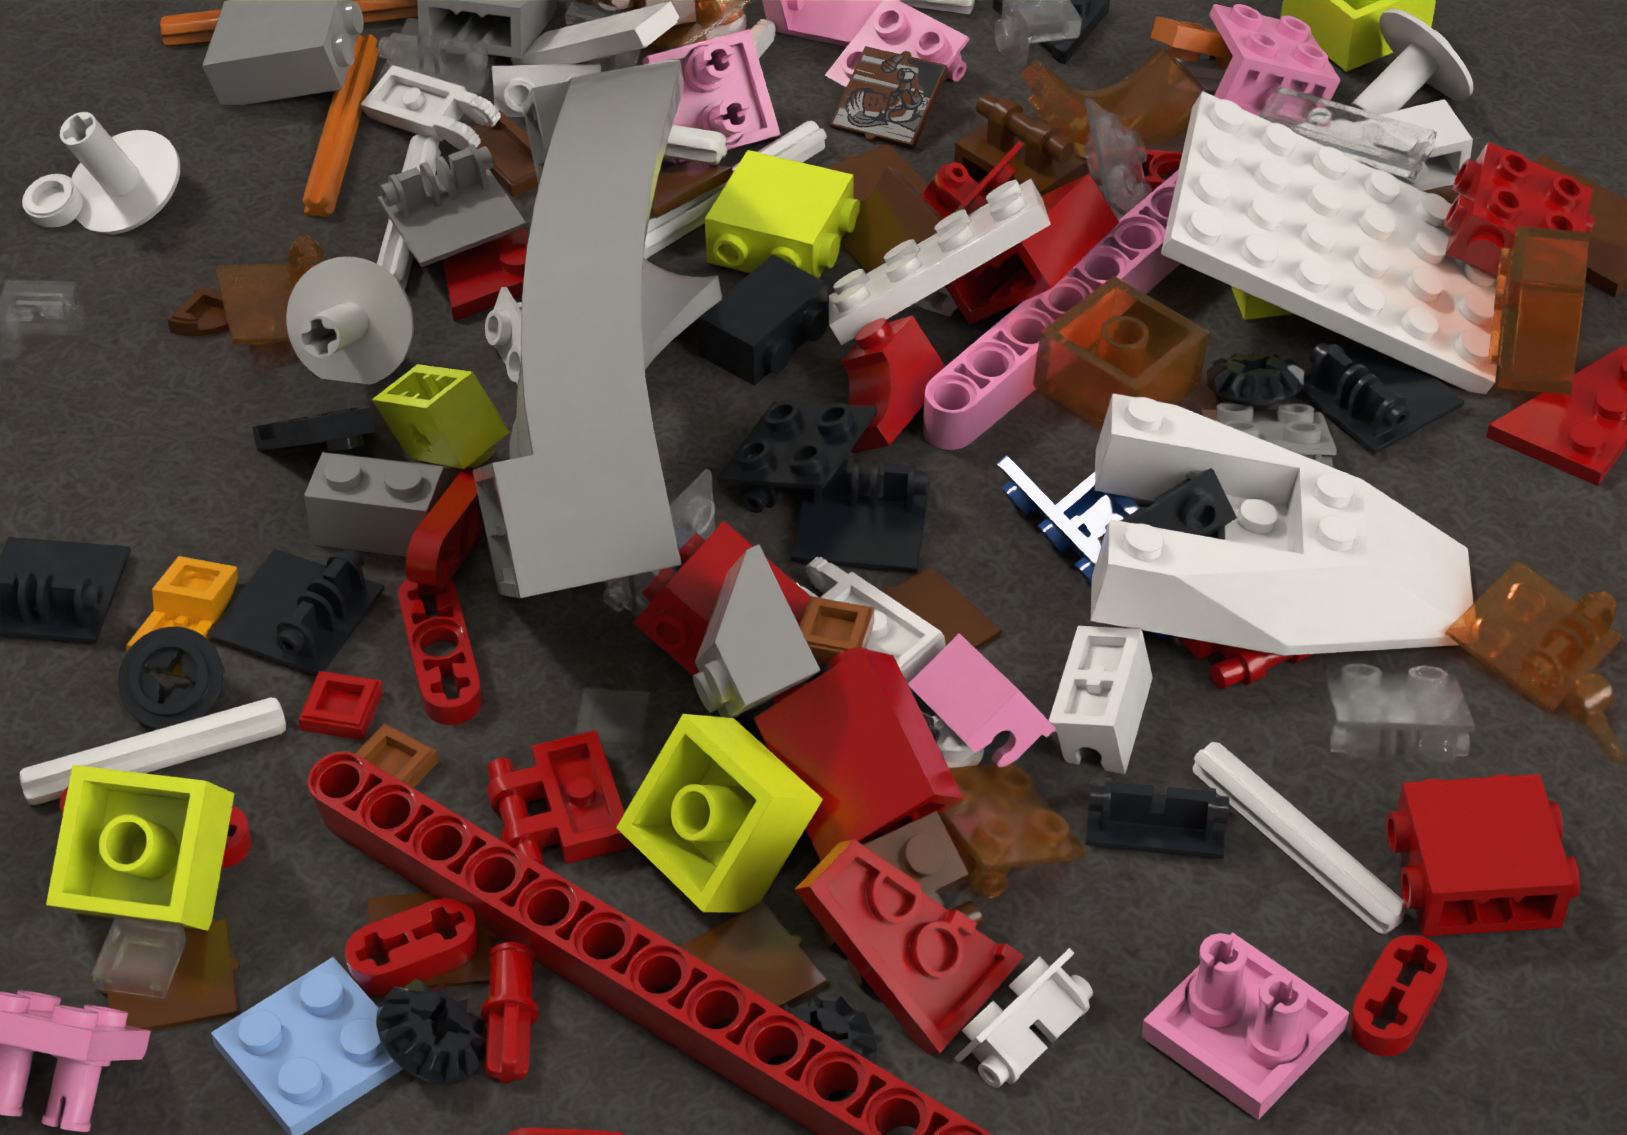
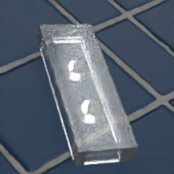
M1281 86L1277 88L1258 115L1272 123L1285 125L1294 133L1320 145L1333 147L1341 151L1345 156L1371 168L1415 180L1436 144L1437 131Z

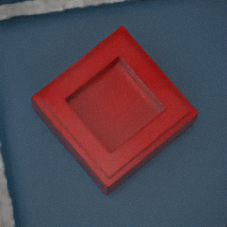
M319 671L298 719L300 731L364 740L384 692L382 680Z

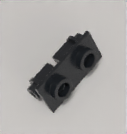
M1210 468L1199 475L1191 471L1186 474V480L1154 499V504L1147 508L1143 506L1120 521L1147 524L1156 528L1208 537L1237 519V516L1214 470ZM1105 533L1097 538L1100 545H1102Z
M1105 778V784L1091 783L1085 845L1224 859L1229 796L1216 795V788H1209L1206 791L1167 787V794L1160 795L1153 794L1154 785L1113 782L1112 778Z

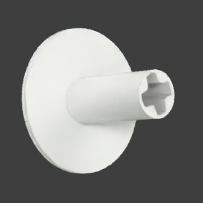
M1388 9L1380 16L1379 25L1384 39L1397 58L1350 104V108L1357 119L1397 111L1425 83L1452 100L1463 101L1473 93V81L1463 61L1440 33L1405 11Z
M88 112L76 113L63 123L60 129V138L80 161L71 179L83 197L82 210L75 219L85 228L109 235L124 233L143 225L166 205L176 189L180 176V159L176 149L168 139L161 134L148 130L127 131L111 137L96 118Z
M337 257L312 267L296 283L287 306L286 324L292 347L302 363L321 379L371 385L386 378L400 366L408 354L412 343L414 317L411 303L405 290L398 280L386 269L363 258Z

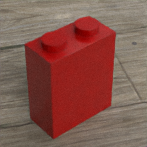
M1090 174L1041 196L1051 225L945 285V288L969 325L1052 289L1120 223Z
M863 647L847 649L828 661L826 665L828 668L827 672L811 682H804L773 697L774 705L754 718L768 750L823 799L805 828L820 861L839 842L855 839L863 845L935 811L940 814L964 799L894 655L864 649Z

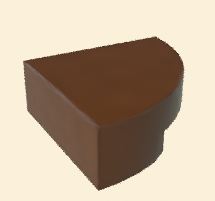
M200 287L168 319L169 330L171 333L186 336L218 333L246 319L251 314L250 304Z

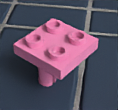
M750 29L649 55L643 59L644 65L678 58L680 60L684 89L673 125L721 132L726 137L725 146L727 151L781 135ZM672 158V160H673V162H674L675 164H679V163H682V162L687 161V160H681V159Z
M1233 932L1230 935L1223 933L1213 934L1204 939L1200 946V965L1143 1020L1141 1037L1259 1120L1345 1031L1349 1012Z
M17 990V994L0 991V1115L22 1116L24 1109L22 1104L34 1051L51 1054L52 1057L57 1058L47 1108L41 1123L52 1127H57L58 1124H61V1129L71 1131H90V1119L102 1066H110L111 1061L143 1059L147 1051L151 1030L126 1025L128 1012L95 1005H84V1009L60 1005V997L38 992Z

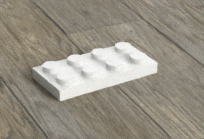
M1032 179L1020 185L1017 180L1002 184L986 196L988 204L969 215L965 210H960L947 216L935 226L937 233L919 244H916L914 239L907 240L886 253L884 256L886 263L867 274L863 269H858L837 281L833 286L836 292L829 295V326L840 344L843 345L855 338L856 334L870 322L880 318H890L1051 225L1043 199Z

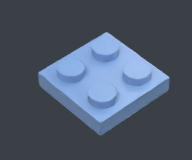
M334 957L211 1032L214 1046L288 1135L304 1134L403 1070L390 1057L380 1041L376 1027L378 1007Z

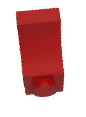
M913 316L887 322L885 318L870 322L856 334L855 340L857 344L841 361L849 379V405L876 406L878 410L875 417L850 452L852 453L890 446L924 405L925 389L928 382L946 367Z

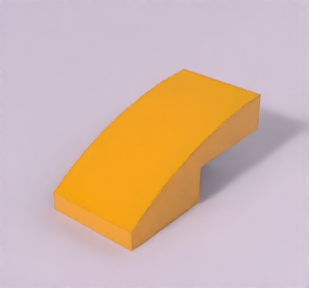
M178 556L152 588L154 611L127 643V652L141 637L164 627L188 628L208 639L207 634L223 615L232 597L238 580V567ZM183 663L177 664L172 673L165 674L185 677L181 673Z

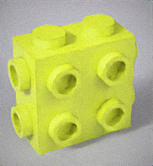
M747 150L705 217L707 263L751 273L771 255H774L820 278L825 268H832L839 254L840 242L845 233H852L854 231L856 218L860 212V201L854 199V175Z

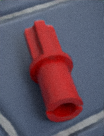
M518 942L501 943L491 949L489 960L491 965L489 999L485 1000L481 1006V1017L487 1024L485 1070L489 1077L499 1079V1083H512L513 1080L525 1079L529 1073L531 1024H535L539 1018L538 1005L532 1000L535 951L530 946Z

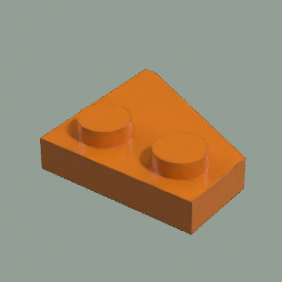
M1156 16L1150 38L1169 45L1167 55L1197 63L1201 53L1216 57L1215 66L1227 69L1233 55L1218 29H1209L1197 23Z

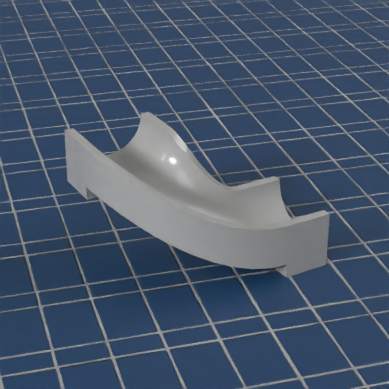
M679 58L572 77L567 82L534 87L522 104L539 188L527 245L522 293L521 364L517 385V417L513 424L509 443L510 460L491 463L473 470L496 586L500 595L524 598L681 565L653 428L645 369L676 336L721 301L722 294L718 275L708 277L679 275L657 267L644 258L645 240L657 179L684 89Z

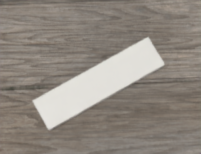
M671 1L547 31L533 42L522 58L512 57L511 61L514 66L576 64L646 48L678 23L677 20L680 17Z

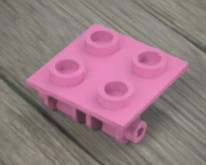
M883 0L825 76L847 87L864 47L868 46L901 54L903 51H909L912 57L947 65L948 73L945 80L949 78L957 82L964 76L967 67L966 63L962 61L960 52L970 39L968 36L899 0Z

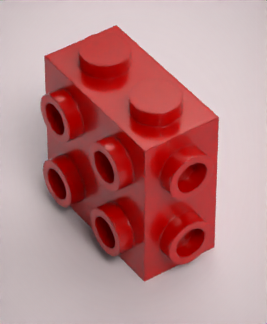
M1488 142L1476 161L1467 159L1463 163L1455 178L1452 190L1458 192L1459 195L1452 203L1444 221V227L1451 230L1445 254L1552 301L1565 282L1570 284L1576 282L1586 264L1588 252L1583 251L1582 246L1595 220V216L1589 213L1593 189L1581 184L1569 175L1559 174L1530 161L1516 151L1506 150Z
M725 521L706 540L699 533L695 532L679 550L681 565H677L679 571L676 572L671 567L663 568L643 590L641 595L651 603L633 624L692 675L699 673L695 660L725 574L747 549L754 546ZM767 559L800 626L810 595Z
M1498 774L1483 778L1451 780L1433 778L1419 782L1402 783L1397 811H1390L1387 815V840L1392 853H1401L1404 865L1401 871L1402 899L1405 902L1406 909H1415L1422 937L1562 928L1570 899H1576L1579 895L1580 877L1575 858L1573 856H1565L1561 843L1563 824L1559 805L1556 801H1548L1540 774L1515 776Z

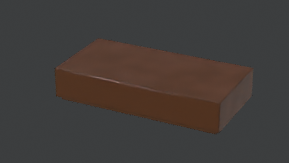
M499 110L501 117L492 127L478 124L475 121L466 125L471 127L481 139L477 149L484 146L489 149L494 162V167L489 170L498 183L514 197L538 186L528 135Z

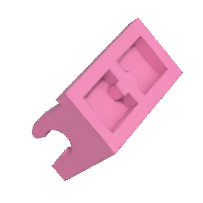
M960 633L908 683V686L975 754L992 743L993 738L998 733L1009 731L1010 736L1007 743L998 748L992 756V761L998 767H1004L1013 763L1042 734L1047 738L1056 729L1023 693Z

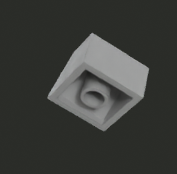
M322 452L304 494L313 545L406 557L414 531L462 469L352 454Z
M759 544L747 549L725 574L695 660L699 673L693 675L697 693L706 709L710 713L718 709L721 717L736 718L772 701L773 697L806 682L820 671Z

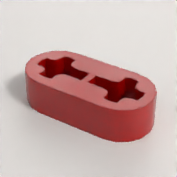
M440 898L364 926L354 932L345 947L349 975L367 995L384 996L388 995L394 986L404 988L416 978L424 982L463 966L477 953L479 945L474 911L468 904L458 899ZM447 928L449 933L456 936L452 939L444 940L440 933L435 932L439 929ZM381 953L382 957L390 962L377 966L374 960L368 958Z
M1404 935L1393 939L1384 948L1358 993L1353 1006L1349 1026L1351 1036L1358 1046L1375 1055L1395 1056L1406 1051L1413 1043L1441 992L1448 965L1444 952L1436 943L1421 936ZM1412 961L1420 963L1424 966V970L1416 973L1409 987L1399 983L1402 968L1410 966ZM1389 1003L1398 1007L1395 1023H1389L1385 1030L1372 1025L1373 1018L1378 1019L1381 1017Z

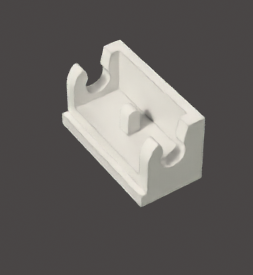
M1094 626L1077 627L1049 718V722L1056 728L1053 732L1058 734L1062 754L1066 762L1079 765L1083 753L1080 748L1089 747L1101 754L1100 763L1104 770L1125 775L1153 678L1142 629Z

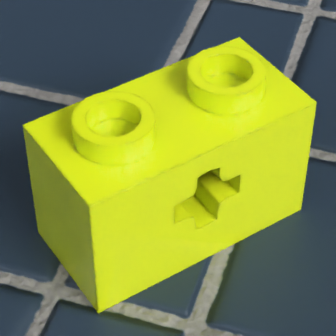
M417 364L372 399L405 453L414 460L465 469L466 467L474 468L487 461L495 453L494 445L510 433L472 371Z

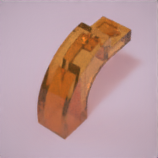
M1159 46L1128 77L1110 87L1099 90L1087 91L1076 89L1063 81L1037 59L1020 74L1034 92L1028 98V101L1037 110L1036 116L1040 121L1046 120L1061 130V136L1074 144L1073 154L1087 159H1094L1097 153L1111 147L1138 149L1171 139L1188 127L1192 107L1201 92L1208 93L1190 70L1162 46Z

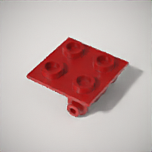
M1019 141L980 183L969 176L967 169L960 163L954 162L941 166L932 181L923 190L921 196L943 218L960 210H965L969 215L988 204L986 200L988 192H992L1012 179L1017 169L1010 163L1024 144Z

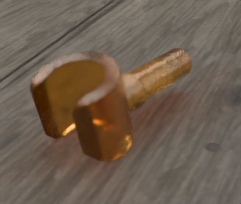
M1598 673L1589 674L1574 683L1573 693L1567 696L1565 707L1580 723H1587L1590 730L1596 735L1611 763L1625 760L1627 756L1603 713L1614 703L1613 690L1603 676Z

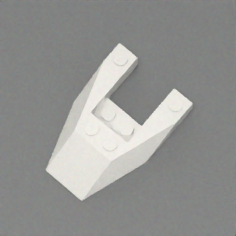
M1112 394L1096 447L1094 491L1155 501L1154 499L1186 480V474L1191 471L1199 475L1203 471L1212 468L1237 519L1218 530V539L1156 528L1147 524H1134L1109 519L1092 574L1090 621L1128 628H1139L1144 631L1284 656L1471 645L1474 643L1477 632L1468 548L1360 478L1177 405L1157 402L1147 397L1135 398Z

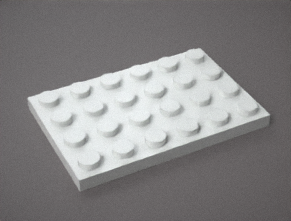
M1204 91L1201 92L1191 111L1161 255L1466 391L1486 394L1495 383L1505 280L1445 254L1451 230L1444 227V221L1452 204L1437 194L1426 193L1406 184L1386 171L1373 169L1351 159L1333 147H1325L1298 135L1285 125L1272 123L1243 110L1232 101L1221 100Z

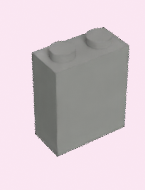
M351 0L224 1L202 65L220 104L247 105L343 89L349 66H352L354 63V48L358 34L362 33L364 27L361 8L356 1Z
M417 0L419 46L522 58L552 19L557 8V0Z

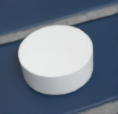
M50 174L37 179L27 188L22 204L27 215L35 224L43 227H60L71 223L79 215L83 207V197L70 177L63 174Z

